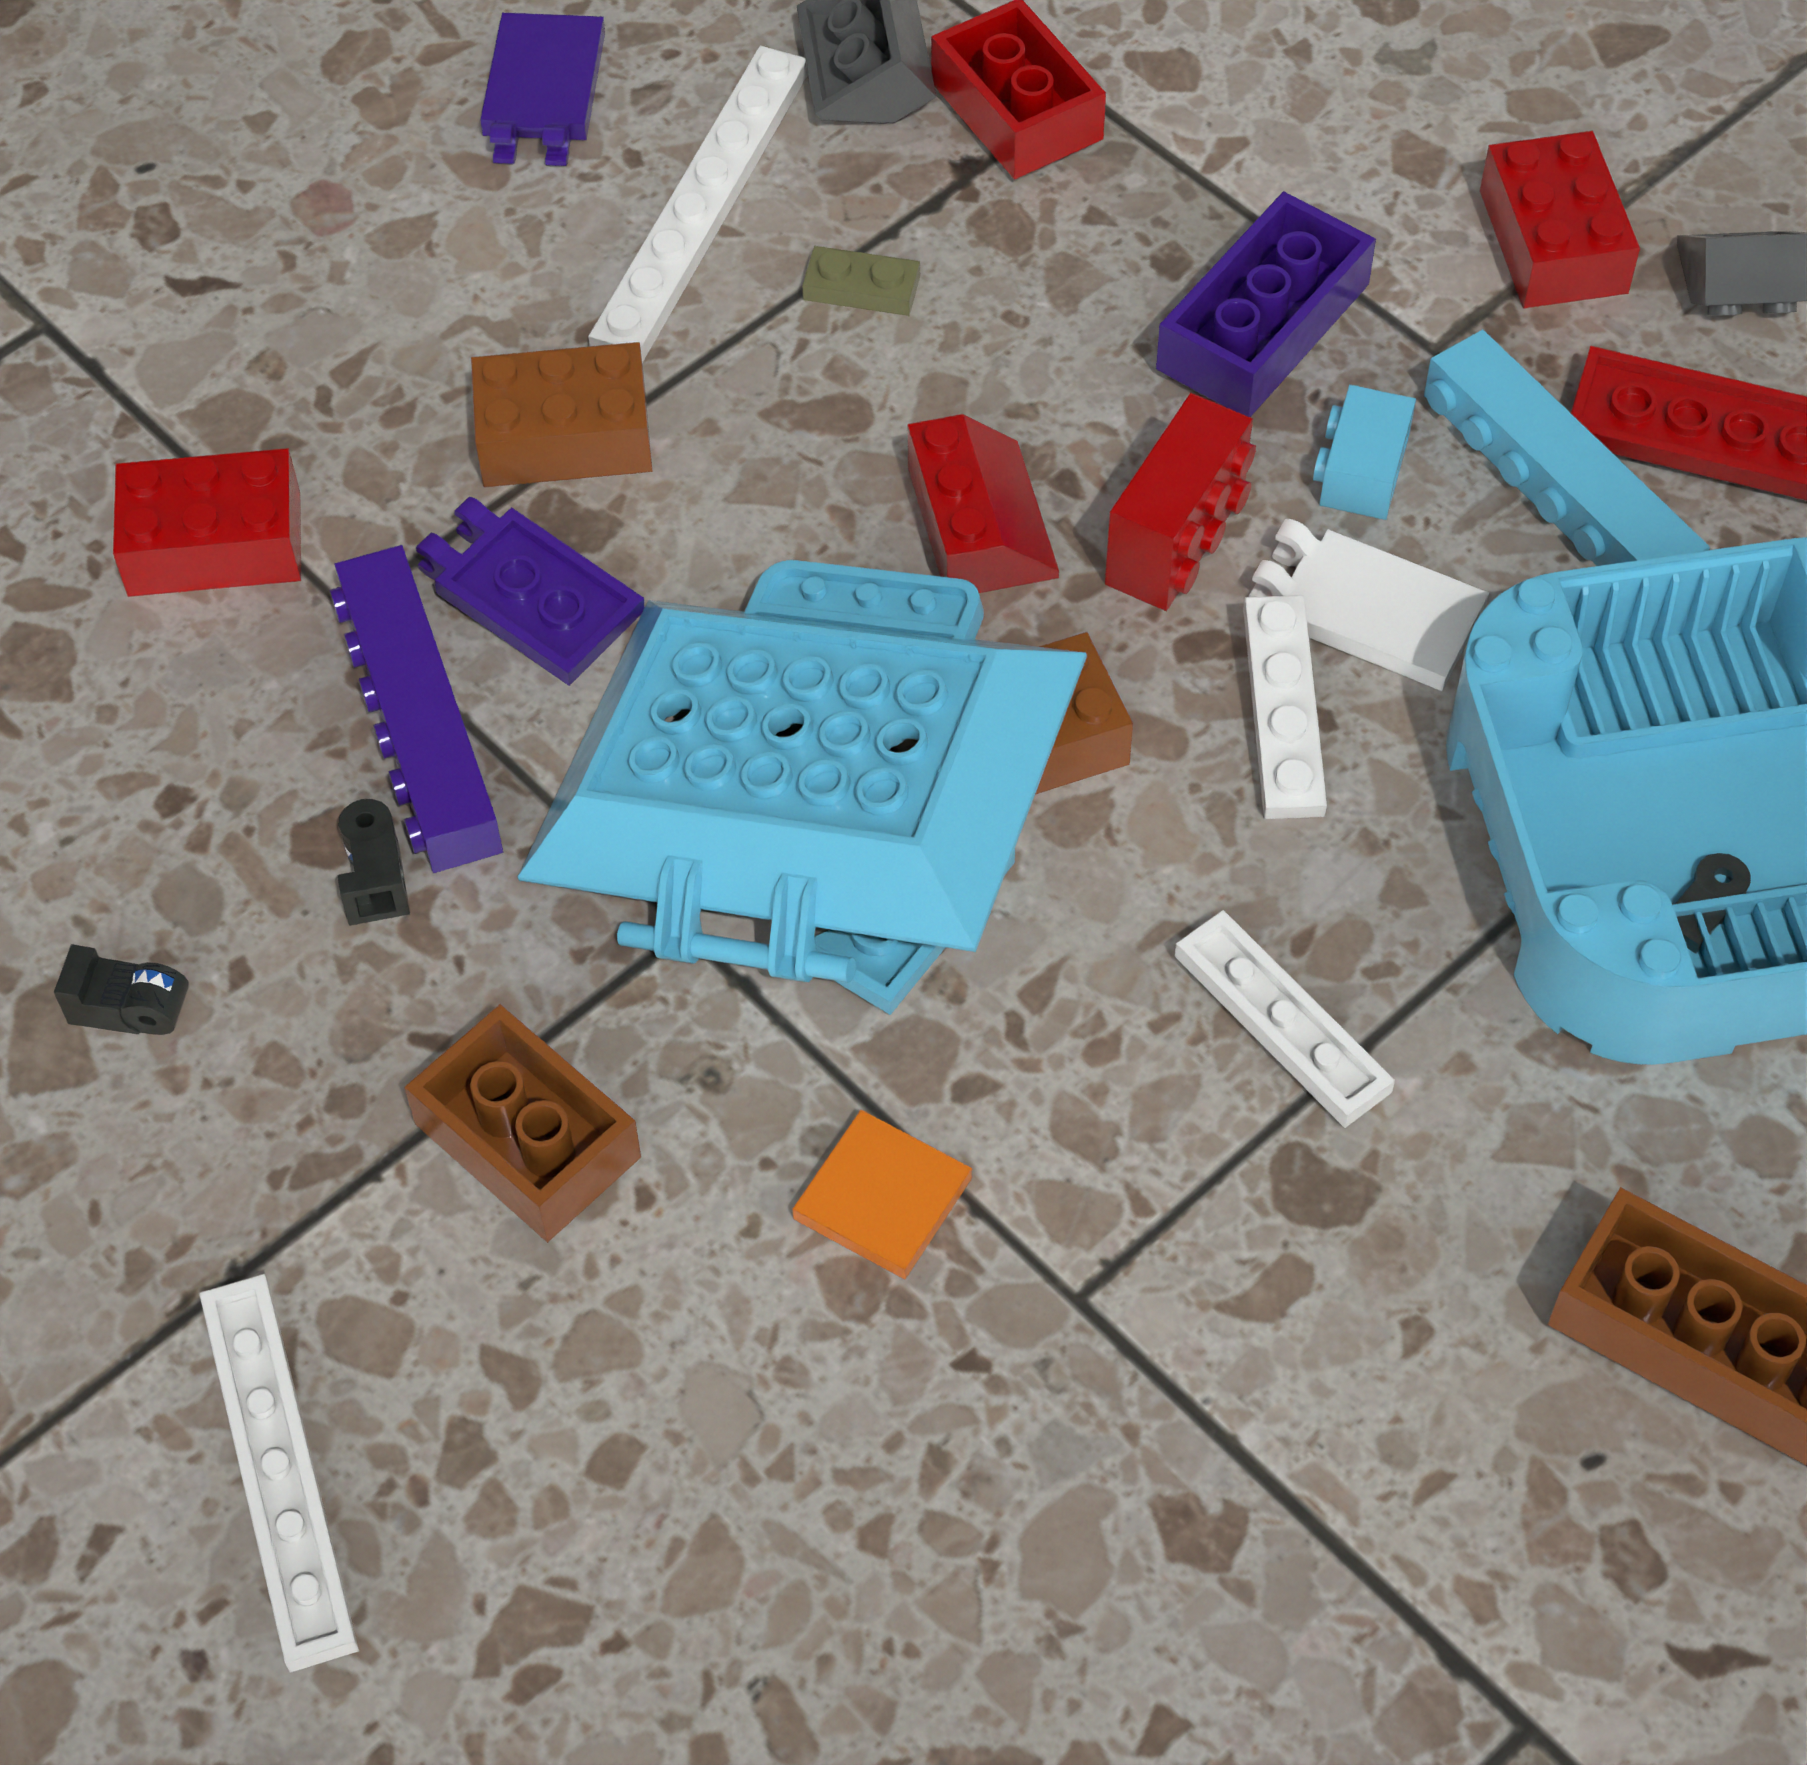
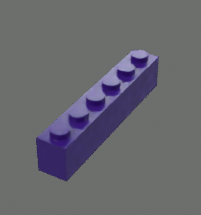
M403 545L334 563L340 587L329 589L339 623L351 621L353 627L352 632L344 633L353 667L365 665L368 676L358 679L368 713L380 710L383 722L373 724L383 759L395 756L398 769L388 771L398 805L410 803L414 816L404 819L414 854L426 851L434 874L504 853L497 819Z

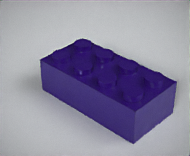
M1283 191L1160 323L1156 370L1224 407L1251 417L1369 285L1376 238Z

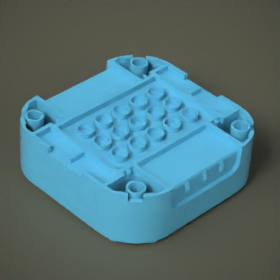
M1807 537L1559 571L1527 579L1501 593L1483 610L1470 633L1447 731L1446 751L1450 771L1468 768L1475 789L1472 791L1476 805L1482 811L1490 836L1488 845L1491 854L1498 862L1507 890L1504 896L1507 905L1515 915L1521 934V946L1514 977L1527 1003L1536 1015L1557 1034L1563 1028L1577 1038L1592 1044L1590 1053L1603 1058L1632 1064L1656 1065L1732 1054L1737 1045L1807 1035ZM1723 853L1737 857L1746 864L1751 874V883L1746 894L1675 904L1692 885L1700 861L1708 855ZM1715 875L1716 880L1721 883L1730 882V879L1725 875ZM1725 910L1726 915L1723 923L1718 925L1709 935L1702 913ZM1694 914L1703 938L1701 948L1697 953L1687 948V942H1685L1677 919L1678 916Z

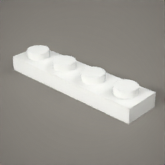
M1304 595L1245 597L1243 613L1264 819L1324 817L1327 801Z
M1224 910L1176 943L1175 957L1344 1128L1392 1093L1395 1080Z

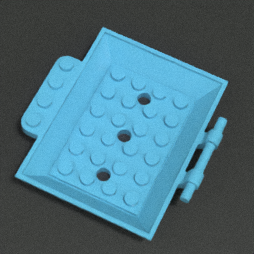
M786 560L770 566L763 572L745 612L648 600L521 868L518 879L519 881L658 902L655 926L623 921L620 924L617 933V941L620 946L654 951L657 958L691 964L696 963L700 958L767 969L772 977L801 982H810L813 977L850 983L855 975L856 962L854 958L817 952L814 937L816 927L976 952L1086 661L1087 654L1086 652L975 639L984 617L983 605L975 585L967 580ZM681 709L691 710L686 717L679 721H665L667 717L677 714ZM791 724L803 725L794 735L788 737L775 736L777 732L787 729ZM905 739L918 740L917 744L908 751L901 753L889 751L891 747L899 745ZM701 909L772 920L770 943L765 944L703 934L700 922Z

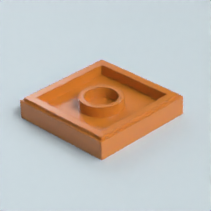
M860 1110L793 1207V1219L905 1280L971 1181L972 1168L875 1116Z

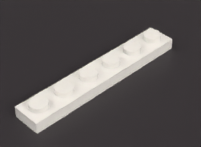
M263 1274L199 1293L285 1664L291 1673L358 1652V1644L267 1278Z

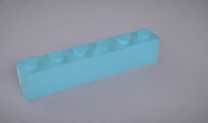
M1483 329L1430 359L1424 397L1427 398L1431 408L1436 413L1444 415L1463 434L1466 442L1473 449L1480 451L1499 469L1504 480L1511 486L1517 487L1537 507L1540 515L1547 522L1554 523L1574 543L1577 551L1583 558L1592 561L1596 566L1707 551L1710 549V546Z

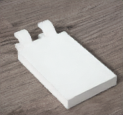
M1285 519L1276 534L1275 540L1280 542L1274 550L1272 558L1283 565L1295 566L1297 568L1292 577H1290L1285 569L1277 563L1262 560L1253 575L1252 581L1256 582L1249 597L1304 595L1309 638L1443 691L1469 640L1475 622L1486 607L1489 592L1329 529L1326 531L1323 539L1319 541L1302 523L1292 519Z

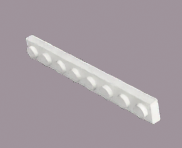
M759 46L588 336L590 346L640 342L643 363L807 78L806 58Z

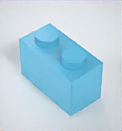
M1349 384L1343 407L1333 405L1330 412L1325 438L1333 440L1331 449L1321 447L1316 461L1313 481L1323 482L1319 506L1387 520L1410 436L1416 398Z

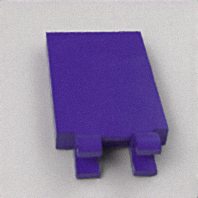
M502 12L480 119L483 136H490V143H495L493 163L514 164L517 156L519 137L542 138L543 145H547L545 165L567 166L571 140H587L605 38L604 17Z
M469 496L454 510V514L463 520L456 528L457 533L463 539L472 543L462 554L459 553L444 539L432 532L416 546V551L425 557L418 564V568L426 576L435 580L436 593L568 686L642 614L645 608L644 597L512 507L501 517H498L489 511L479 500Z

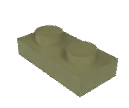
M814 246L802 285L803 300L910 316L920 280V261Z

